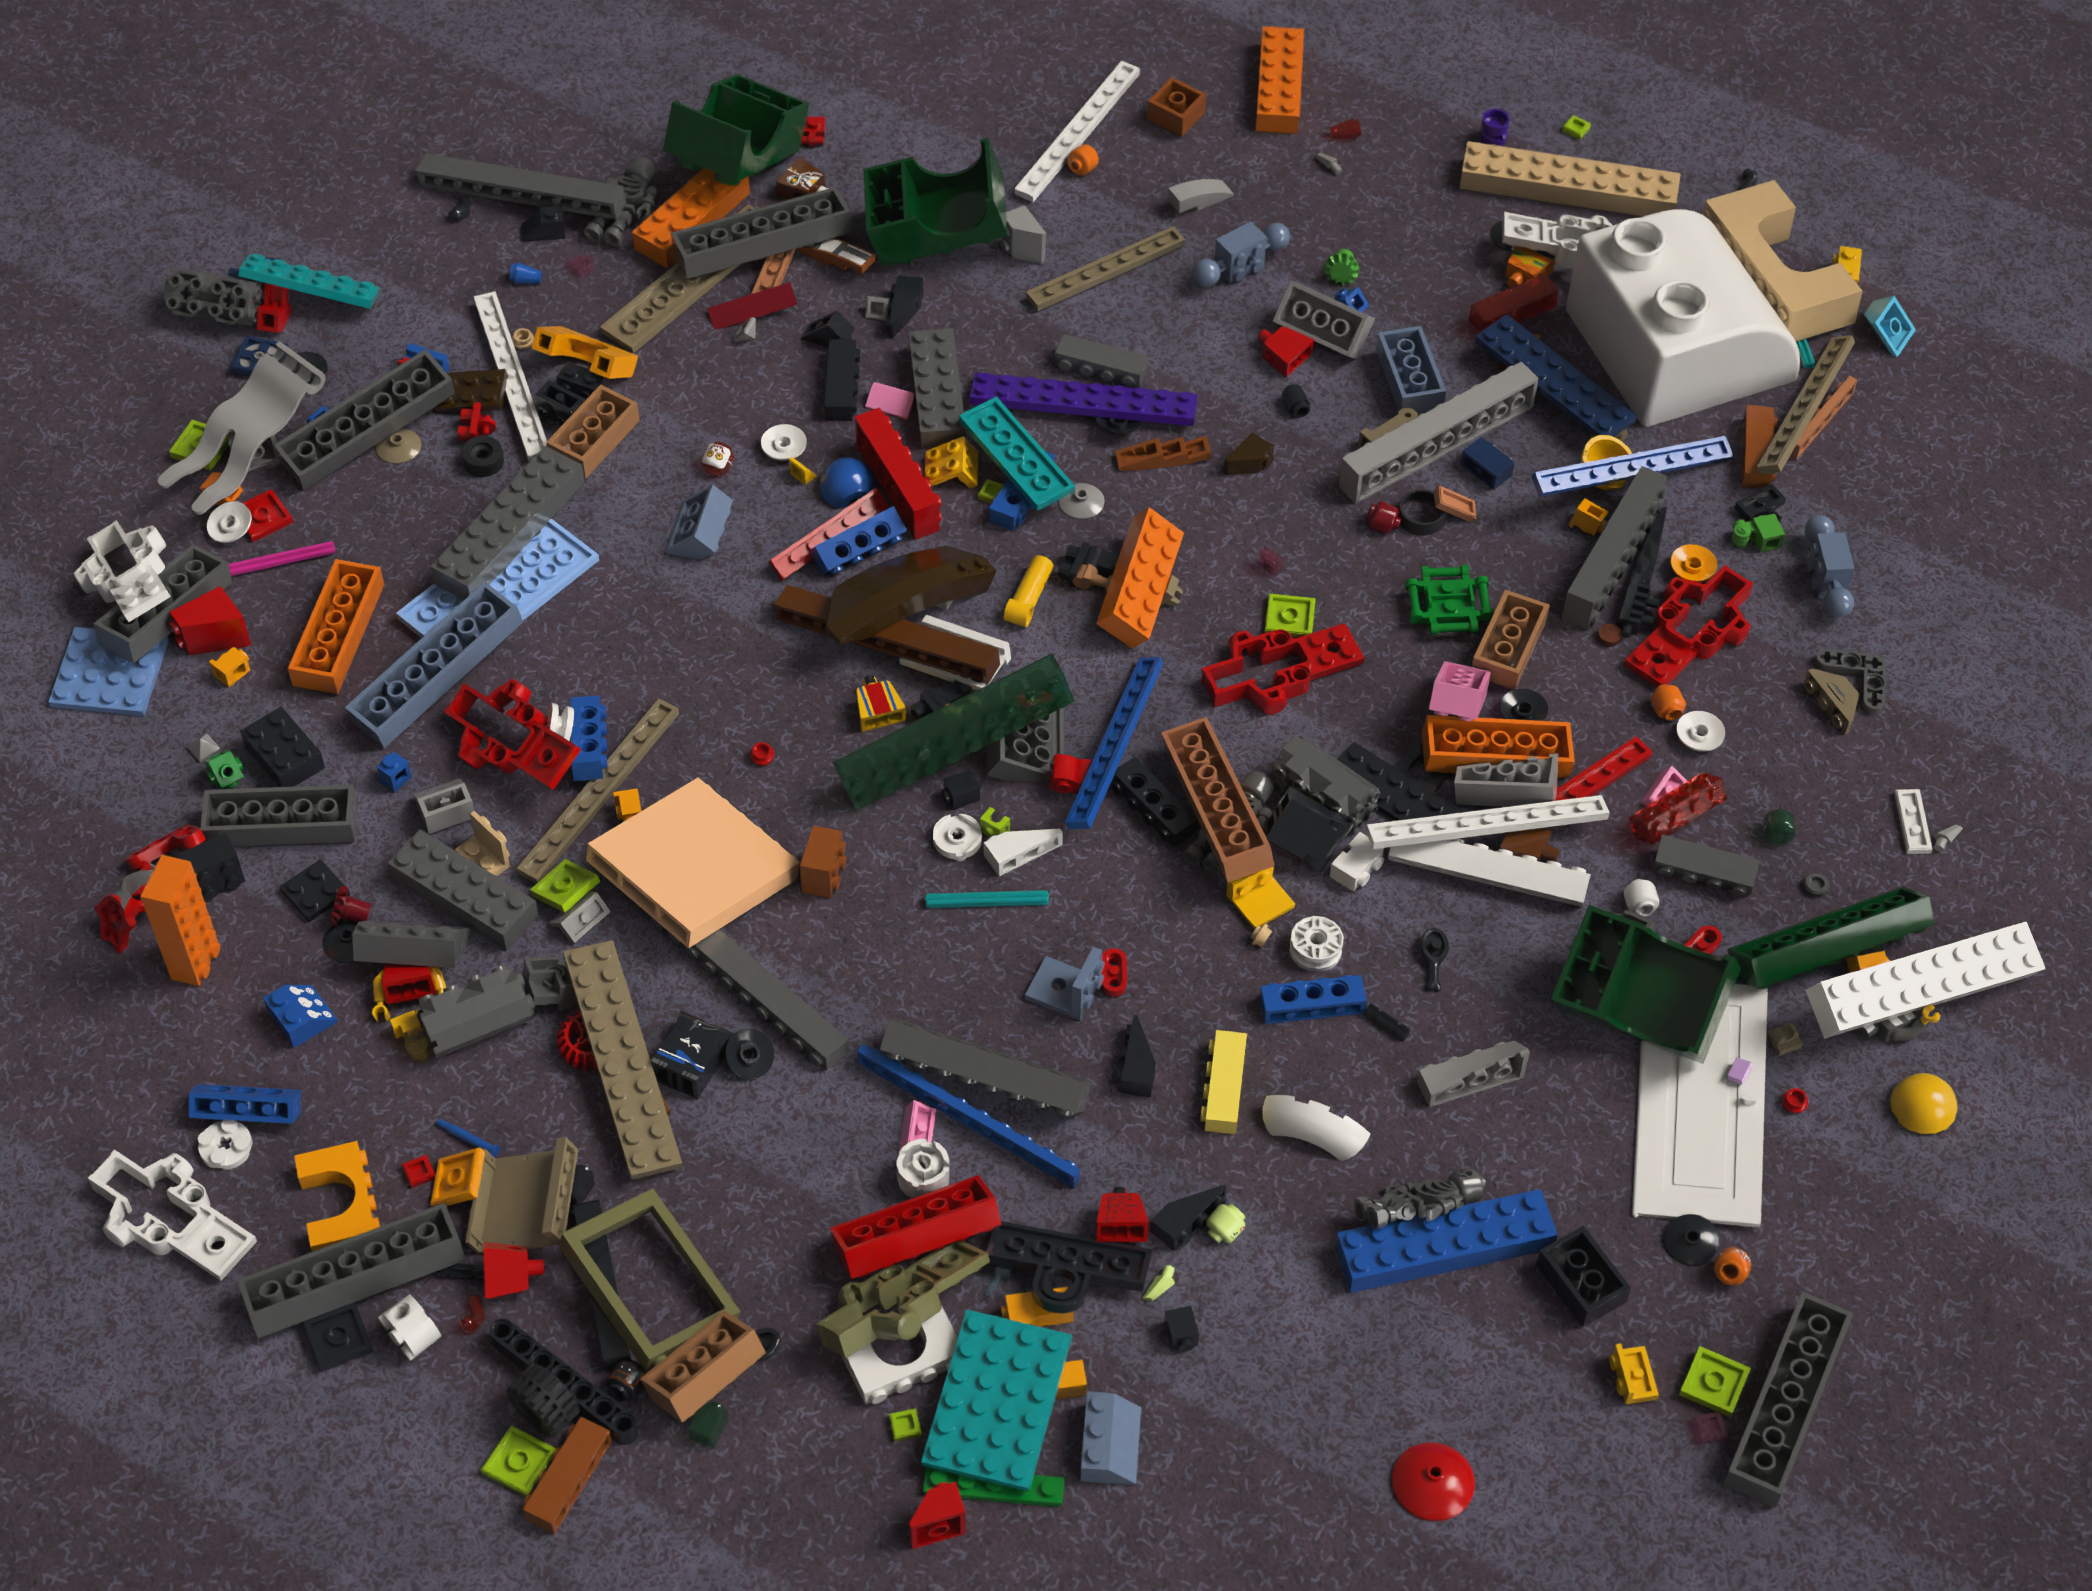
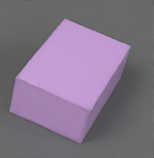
M1736 1058L1727 1075L1728 1081L1743 1085L1752 1068L1751 1062Z

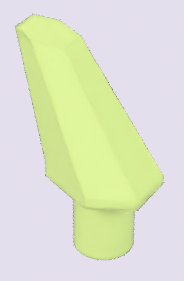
M1165 1265L1162 1274L1155 1277L1142 1299L1151 1302L1173 1286L1175 1282L1172 1279V1275L1175 1269L1172 1266Z

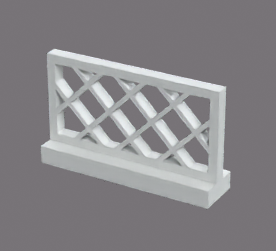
M926 615L922 620V625L998 648L1000 666L994 676L1003 664L1007 665L1011 660L1008 642ZM903 658L899 659L901 665L953 683L955 679L982 693L988 687L984 682L978 683L970 678H963L960 675Z

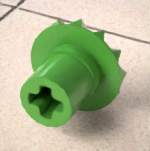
M1340 249L1326 260L1324 273L1327 276V280L1333 281L1334 285L1341 282L1345 286L1346 283H1353L1356 277H1358L1359 265L1351 251Z

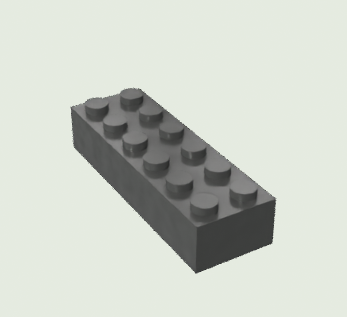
M953 328L909 331V352L921 449L935 448L962 436L966 438V429L959 422V415L964 413Z
M194 544L166 565L164 570L158 575L171 597L128 622L117 604L94 623L98 645L135 663L173 632L169 625L172 622L170 611L219 586L224 590L232 584L229 563Z
M354 784L204 790L200 829L206 838L204 842L226 833L232 846L355 842L358 799Z
M421 829L387 863L391 879L466 926L471 927V929L506 951L539 916L536 900Z

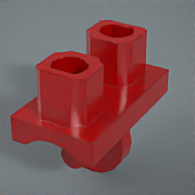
M474 402L473 409H461V424H470V426L458 427L459 441L467 442L473 437L480 436L481 432L483 436H488L496 431L497 424L491 419V416L485 415L483 418V415L480 413L481 403Z

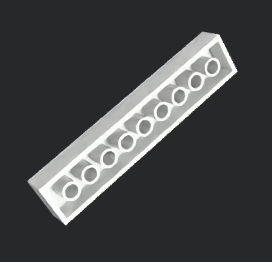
M2023 922L1822 981L1807 989L1806 993L1824 1038H1828L1921 1010L1928 1005L1934 1006L2024 979L2044 970L2045 966L2028 924Z

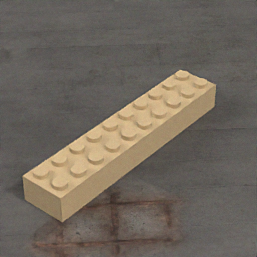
M1468 142L1460 189L1647 216L1676 208L1681 173Z

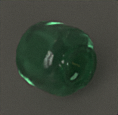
M1775 809L1765 815L1763 829L1766 840L1774 845H1785L1794 839L1796 825L1792 813L1783 809Z

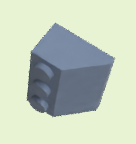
M713 484L684 499L665 553L701 560L714 555L719 548L718 542L724 533V525L731 513L730 508L733 500Z
M1087 1391L1081 1481L1136 1485L1141 1407L1115 1393Z

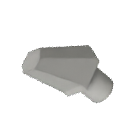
M1322 153L1315 156L1328 170L1331 169L1335 175L1342 172L1343 169L1337 164L1338 160Z
M1953 825L1935 834L1934 837L1937 841L1934 849L1942 852L1946 844L1952 843L1953 839L1963 828L1959 825Z

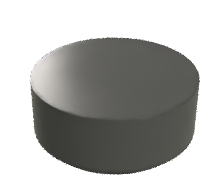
M1813 873L1805 878L1803 888L1809 896L1820 898L1827 894L1829 881L1825 876Z

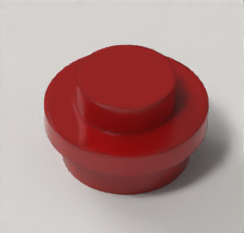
M765 742L757 743L750 751V759L756 765H767L774 759V750Z
M1798 1088L1786 1091L1782 1098L1783 1107L1795 1114L1804 1112L1809 1103L1806 1093Z

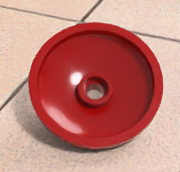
M1420 1443L1408 1448L1399 1456L1392 1471L1391 1483L1396 1499L1406 1511L1423 1520L1444 1521L1459 1515L1469 1505L1474 1494L1475 1478L1470 1464L1457 1450L1441 1443ZM1436 1471L1440 1476L1434 1477L1430 1472Z

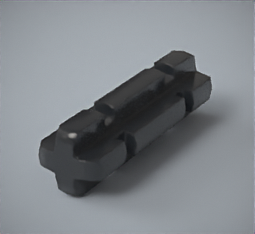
M1371 1003L1366 1007L1364 1016L1371 1021L1374 1019L1375 1024L1390 1034L1395 1033L1394 1036L1399 1040L1404 1041L1410 1034V1028L1404 1024H1398L1400 1021L1382 1010L1380 1012V1008Z
M454 1264L435 1272L438 1278L450 1276L451 1279L472 1280V1278H475L476 1281H484V1266L480 1265L475 1267L468 1264Z

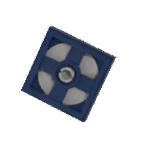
M246 336L230 366L231 373L250 377L257 362L265 353L271 357L276 353L277 346L275 344L278 342Z

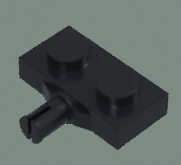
M1771 483L1737 501L1734 508L1748 522L1753 521V518L1770 514H1775L1780 522L1782 517L1775 509L1784 505L1786 498Z

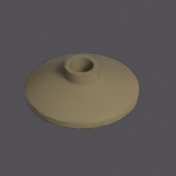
M402 428L376 444L377 455L382 460L393 464L408 462L415 458L421 450L419 436L411 430Z

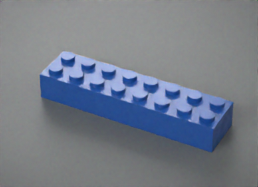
M1539 1189L1464 1205L1456 1210L1451 1209L1448 1214L1439 1215L1431 1221H1427L1426 1216L1419 1218L1417 1215L1410 1220H1395L1388 1223L1386 1227L1376 1230L1370 1225L1337 1232L1335 1248L1349 1291L1353 1293L1538 1253L1540 1249L1555 1242L1558 1234L1542 1190Z

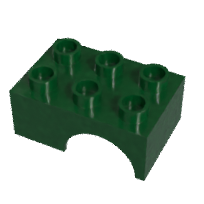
M736 73L711 84L708 97L701 111L680 104L678 100L672 102L663 151L677 156V163L684 168L698 170L703 167L715 172L714 179L726 185H738L740 180L750 175L760 174L762 169L772 164H780L782 159L800 151L810 103Z
M989 138L980 139L981 153L978 159L968 168L955 173L943 174L926 170L915 161L914 157L863 169L866 232L882 267L896 263L906 264L916 258L937 253L947 254L957 248L977 243H991L998 238L1008 236L1003 173Z
M1588 905L1551 1000L1558 1010L1704 1064L1740 972V967L1735 957L1727 954L1725 956L1713 955L1684 946L1654 932L1647 925Z

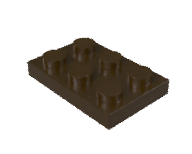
M506 369L447 373L452 379L455 394L434 408L436 413H461V409H473L474 402L481 403L480 411L502 410L508 378Z

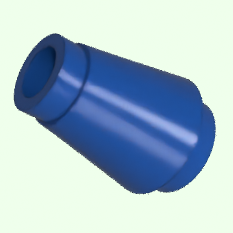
M519 262L517 264L512 263L509 281H514V284H540L543 271Z

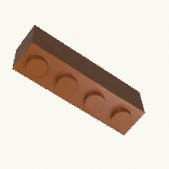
M1746 406L1743 418L1741 487L1762 489L1770 485L1771 482H1775L1776 474H1759L1757 469L1759 462L1776 435L1774 431L1777 428L1778 417H1774L1773 407Z
M582 1417L576 1425L573 1424L569 1428L562 1448L558 1447L552 1457V1464L547 1471L544 1470L540 1474L537 1481L538 1486L533 1494L527 1495L522 1506L527 1521L553 1534L556 1533L612 1443L609 1430Z

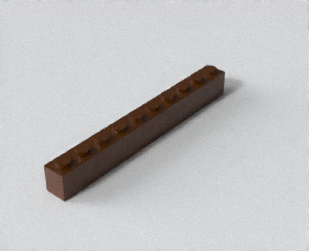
M786 585L774 603L777 619L831 636L825 630L832 598L804 590L800 587ZM905 619L877 632L875 637L851 642L960 675L964 678H970L977 682H984L987 685L1000 666L998 648L981 644L968 638H961L948 632L938 631L925 625L915 624Z

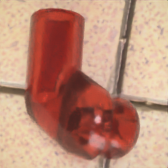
M478 1295L467 1299L470 1314L464 1317L465 1320L461 1319L459 1323L461 1330L468 1334L476 1332L486 1317L481 1298Z

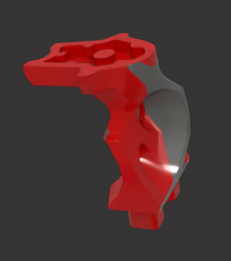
M149 862L145 863L138 872L122 878L116 890L104 897L101 903L96 904L94 907L100 917L101 939L111 942L120 954L128 947L129 933L136 927V915L142 911L146 912L140 896L156 867Z

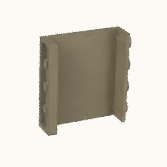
M567 1137L557 1138L555 1150L497 1159L486 1149H482L485 1151L478 1196L476 1199H473L469 1212V1226L465 1235L466 1244L480 1255H483V1242L525 1246L527 1249L559 1245L562 1233L566 1232L578 1149Z

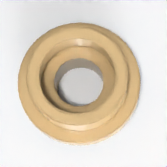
M524 328L516 330L512 337L514 347L518 349L530 348L534 340L533 334Z
M1266 923L1263 927L1258 925L1250 936L1254 940L1252 942L1253 946L1258 945L1262 947L1272 933L1267 928L1269 925Z

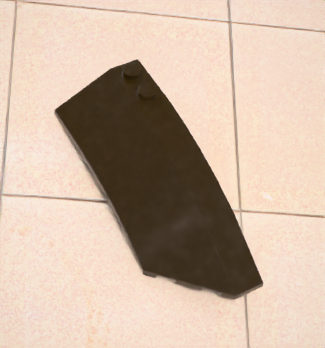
M948 545L892 558L876 564L834 587L825 630L838 644L875 637L877 632L919 611L950 600L987 592L997 570L983 556Z

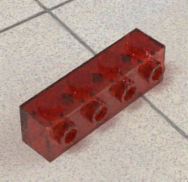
M1542 274L1471 304L1469 321L1480 333L1506 314L1516 322L1531 318L1538 313L1555 307L1559 290L1545 274Z
M1702 772L1630 816L1629 820L1635 838L1654 845L1661 840L1662 834L1667 836L1727 800L1722 778Z

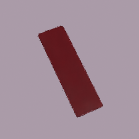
M788 282L709 307L708 312L713 328L722 329L747 321L751 317L757 318L795 306L797 301L792 285Z

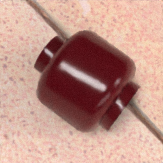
M1379 501L1376 504L1372 503L1365 520L1368 521L1369 528L1386 535L1391 530H1397L1401 518L1398 517L1399 510L1397 507L1384 501Z

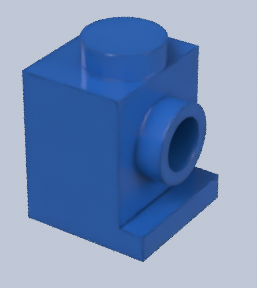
M396 752L384 756L377 766L379 774L377 781L394 793L412 778L408 761ZM399 773L401 776L396 780L395 776Z

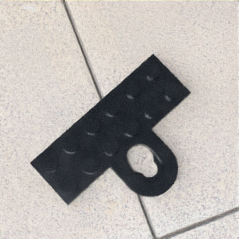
M1355 742L1337 759L1379 788L1380 796L1376 802V805H1378L1377 810L1394 821L1466 812L1435 793L1448 779L1450 773L1431 772V777L1423 781L1415 780L1409 775V769L1419 766L1424 762L1423 744L1411 747L1394 766Z
M1001 1221L1002 1225L993 1228L986 1250L990 1260L989 1263L1036 1272L1032 1285V1298L1039 1307L1046 1311L1069 1313L1079 1309L1085 1302L1090 1282L1139 1292L1144 1290L1152 1249L1116 1242H1097L1095 1238ZM1056 1277H1064L1071 1280L1073 1284L1068 1286V1289L1064 1292H1056L1052 1289L1050 1280Z

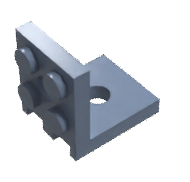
M1093 947L1081 969L1046 956L1025 994V999L1081 1021L1084 1010L1089 1009L1092 1004L1093 993L1096 989H1100L1104 980V975L1101 974L1105 962L1102 961L1103 950ZM1056 982H1060L1066 987L1061 991H1057L1051 986Z

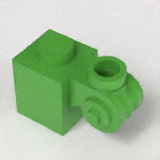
M1775 514L1761 515L1749 522L1738 520L1732 525L1733 535L1731 540L1736 547L1744 548L1748 545V541L1752 540L1755 542L1760 553L1782 548L1785 533Z

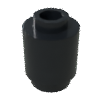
M1291 384L1285 387L1281 397L1290 414L1294 415L1295 418L1306 416L1310 412V402L1302 387L1298 384Z

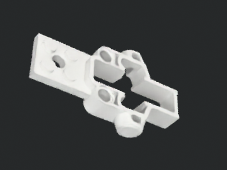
M1504 212L1502 218V243L1510 246L1527 247L1531 250L1547 251L1555 256V263L1557 265L1573 269L1580 236L1613 225L1604 216L1599 215L1592 216L1590 219L1562 215L1559 222Z
M116 520L111 525L87 538L95 553L85 560L74 572V576L84 592L89 594L98 591L104 601L108 603L116 600L128 622L171 597L158 576L165 568L158 554L166 547V543L156 527L152 525L125 534ZM126 543L137 564L115 577L104 556Z
M114 1150L109 1158L88 1177L92 1189L114 1204L102 1228L105 1235L113 1243L124 1247L135 1240L156 1255H165L174 1249L222 1281L257 1242L254 1235L210 1207V1201L205 1188L191 1178L194 1172L193 1168L180 1155L173 1153L143 1169ZM120 1169H123L151 1189L156 1186L155 1182L168 1177L178 1184L177 1187H170L167 1190V1196L170 1201L195 1218L180 1233H175L165 1223L148 1212L143 1215L144 1223L140 1226H134L127 1220L122 1222L126 1212L130 1214L132 1208L126 1197L106 1185V1183ZM197 1198H201L200 1200H198V1201H196V1202H192L193 1200H195V1199H197ZM164 1237V1239H162L161 1241H156L157 1239ZM214 1242H225L224 1246L221 1249H211V1246Z

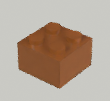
M1171 77L1148 100L1147 120L1182 137L1205 114L1207 94Z
M818 826L812 827L800 864L802 893L831 898L833 891L839 889L841 876L838 875L840 870L845 869L847 863V856L844 855L846 842L843 841L842 831Z

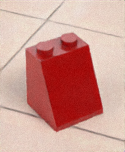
M221 586L169 612L172 619L169 625L174 634L177 635L174 637L178 648L180 650L185 649L189 655L229 650L233 647L243 648L251 645L243 615Z

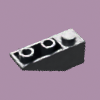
M897 276L896 284H892L891 297L893 301L889 300L888 314H891V316L886 317V330L890 331V338H894L920 310L924 292L923 277Z
M1134 1015L1132 1025L1127 1024L1125 1039L1129 1040L1128 1046H1123L1121 1061H1125L1124 1068H1118L1116 1083H1121L1120 1093L1151 1097L1156 1062L1137 1015Z
M1221 1185L1169 1202L1151 1220L1150 1232L1173 1251L1180 1245L1184 1247L1191 1240L1194 1230L1197 1227L1202 1229L1206 1225L1209 1215L1220 1204L1225 1205L1227 1201V1187Z

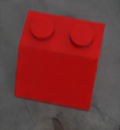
M956 1482L939 1483L926 1493L909 1523L912 1549L966 1534V1512Z

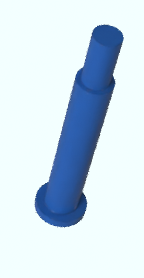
M439 1119L437 1122V1126L448 1131L449 1134L475 1148L486 1149L494 1158L500 1152V1146L497 1144L493 1146L455 1124L452 1125L442 1119Z

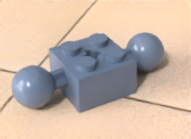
M1250 221L1217 238L1215 260L1202 259L1198 261L1193 267V278L1198 285L1203 287H1210L1216 284L1220 275L1229 285L1235 281H1241L1245 276L1253 272H1259L1264 267L1267 248L1273 251L1284 249L1290 241V232L1281 223H1272L1261 232Z
M1816 515L1806 522L1804 528L1806 538L1812 543L1811 556L1807 558L1806 563L1807 571L1812 573L1811 586L1813 590H1816L1818 598H1824V608L1829 615L1837 618L1844 617L1854 607V598L1850 591H1848L1855 570L1845 532L1834 533L1835 527L1832 520L1824 515Z

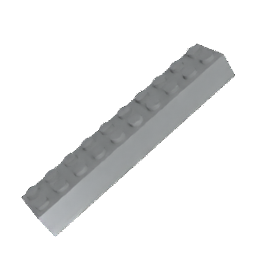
M1522 362L1509 366L1505 371L1491 376L1483 383L1472 386L1462 394L1455 395L1451 400L1437 405L1425 414H1420L1416 419L1408 423H1403L1397 429L1383 434L1375 441L1366 443L1362 448L1349 452L1342 458L1339 481L1340 489L1357 504L1533 408L1539 378Z

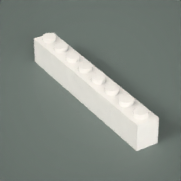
M1459 838L1390 847L1388 859L1391 861L1583 907L1591 875L1586 873V870L1583 868L1571 867V869L1561 867L1562 864L1554 861H1547L1546 864L1538 862L1536 857L1529 855L1517 857L1513 856V852L1505 849H1498V852L1488 850L1489 847L1484 844L1474 843V846L1464 844V840Z

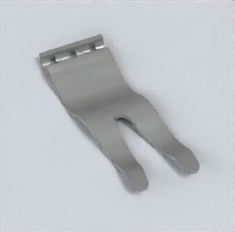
M280 341L275 344L277 351L272 357L265 353L259 359L244 387L234 397L221 403L213 411L206 424L202 438L193 453L184 460L172 465L158 478L160 487L168 488L182 477L204 468L216 456L226 435L229 432L235 433L226 468L219 479L206 488L192 504V510L195 514H204L216 502L228 497L238 489L248 473L256 450L262 442L285 427L293 417L306 392L311 395L320 391L325 383L323 372Z

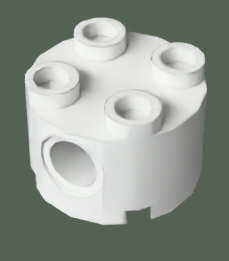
M917 1139L910 1141L902 1147L896 1164L897 1181L900 1189L907 1196L915 1198L949 1185V1157L946 1150L935 1141L933 1143L927 1142V1139Z
M410 1294L377 1317L386 1330L391 1328L392 1331L388 1335L397 1346L404 1345L401 1347V1350L410 1361L441 1337L430 1317L426 1316L423 1308Z

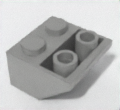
M460 778L413 794L429 834L471 820L470 813L474 811L473 802L465 783Z

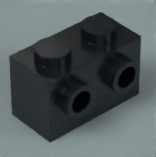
M566 362L556 376L557 385L585 398V400L600 385L608 388L606 377L570 362Z
M549 380L535 394L538 413L545 418L557 422L560 426L585 402V398Z

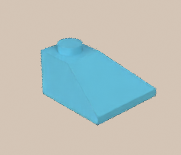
M1895 296L1873 301L1864 313L1867 321L1891 355L1895 358L1898 357L1916 329Z

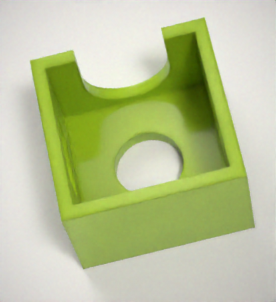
M991 807L980 818L981 832L989 837L1010 832V818L1004 816L1000 822L995 823L991 821V815L995 811Z

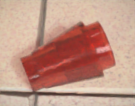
M1351 118L1331 126L1330 134L1332 139H1357V136L1362 135L1359 119Z

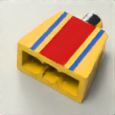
M873 675L863 678V686L856 689L862 732L906 721L905 705L890 681L877 682L876 677Z

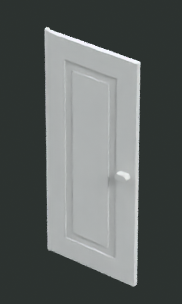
M1734 985L1704 1064L1641 1041L1632 1217L1644 1216L1674 1220L1681 1215L1697 1214L1716 1224L1749 1227L1761 1226L1768 988L1757 989L1752 985ZM1736 1058L1750 1061L1752 1065L1743 1085L1728 1081L1727 1075Z

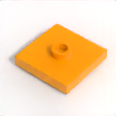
M479 1147L438 1160L431 1199L432 1207L443 1203L446 1206L477 1198L485 1156L484 1150Z

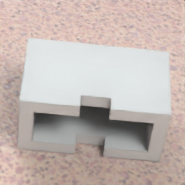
M1361 832L1349 843L1348 848H1350V851L1348 853L1342 851L1334 860L1330 871L1332 879L1353 892L1359 886H1365L1370 878V873L1373 870H1379L1384 862V848L1373 849L1368 836Z

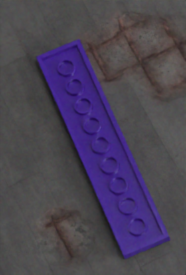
M975 373L969 405H980L997 396L1004 406L1010 409L1194 426L1198 394L1170 392L1168 390H1149L1142 387L1128 388L1121 385L1107 386L1099 383L1086 384L1077 381L1065 382L1055 379L1044 380L1033 377L1023 378L1011 375Z

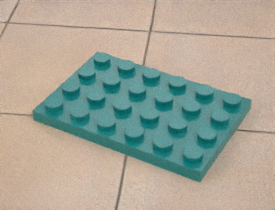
M966 1309L921 1461L922 1466L1030 1492L1072 1341V1334Z

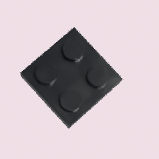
M320 859L280 885L279 888L306 920L310 922L333 907L338 889L345 885ZM349 889L346 896H350Z
M356 1302L303 1321L321 1372L374 1352Z

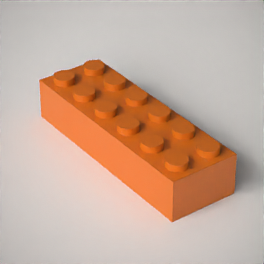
M1263 26L1256 131L1298 134L1304 29Z
M703 168L632 232L634 250L669 268L677 260L673 252L671 233L725 217L750 194L749 176L740 180L738 185H726L714 179L715 172Z
M1150 507L1134 516L1131 520L1096 623L1130 648H1135L1150 638L1184 532Z
M335 559L289 664L288 672L292 686L339 694L384 587L380 567Z
M1427 715L1422 729L1425 772L1456 773L1457 766L1488 762L1492 766L1499 765L1503 760L1512 759L1513 763L1527 761V757L1537 756L1538 759L1549 758V754L1558 753L1557 778L1568 779L1575 763L1570 722L1477 718L1472 719V721H1464L1455 716Z
M161 855L140 897L171 980L200 986L203 978L206 979L210 973L212 959L217 958L219 955L220 944L218 943L216 931L213 928L211 917L206 908V902H204L191 862Z

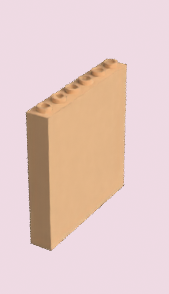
M696 778L589 842L586 857L588 863L688 949L791 884L798 878L800 862L795 856L788 853L777 841L770 838L760 827L752 823L743 813L735 809L725 798H722L699 778Z

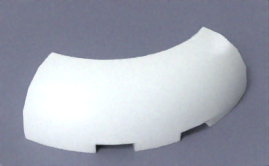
M1287 1095L1266 1096L1263 1105V1121L1266 1129L1273 1136H1288L1310 1142L1328 1151L1341 1161L1348 1160L1356 1155L1364 1147L1370 1136V1133L1360 1124L1346 1115L1342 1119L1330 1113V1107L1310 1100L1306 1104L1294 1101V1096Z

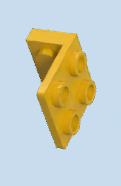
M964 436L927 450L925 454V477L928 478L931 487L958 477L968 488L977 487L979 451Z
M1274 866L1227 883L1226 896L1254 929L1258 925L1264 926L1265 923L1267 924L1295 908L1293 900L1273 878Z

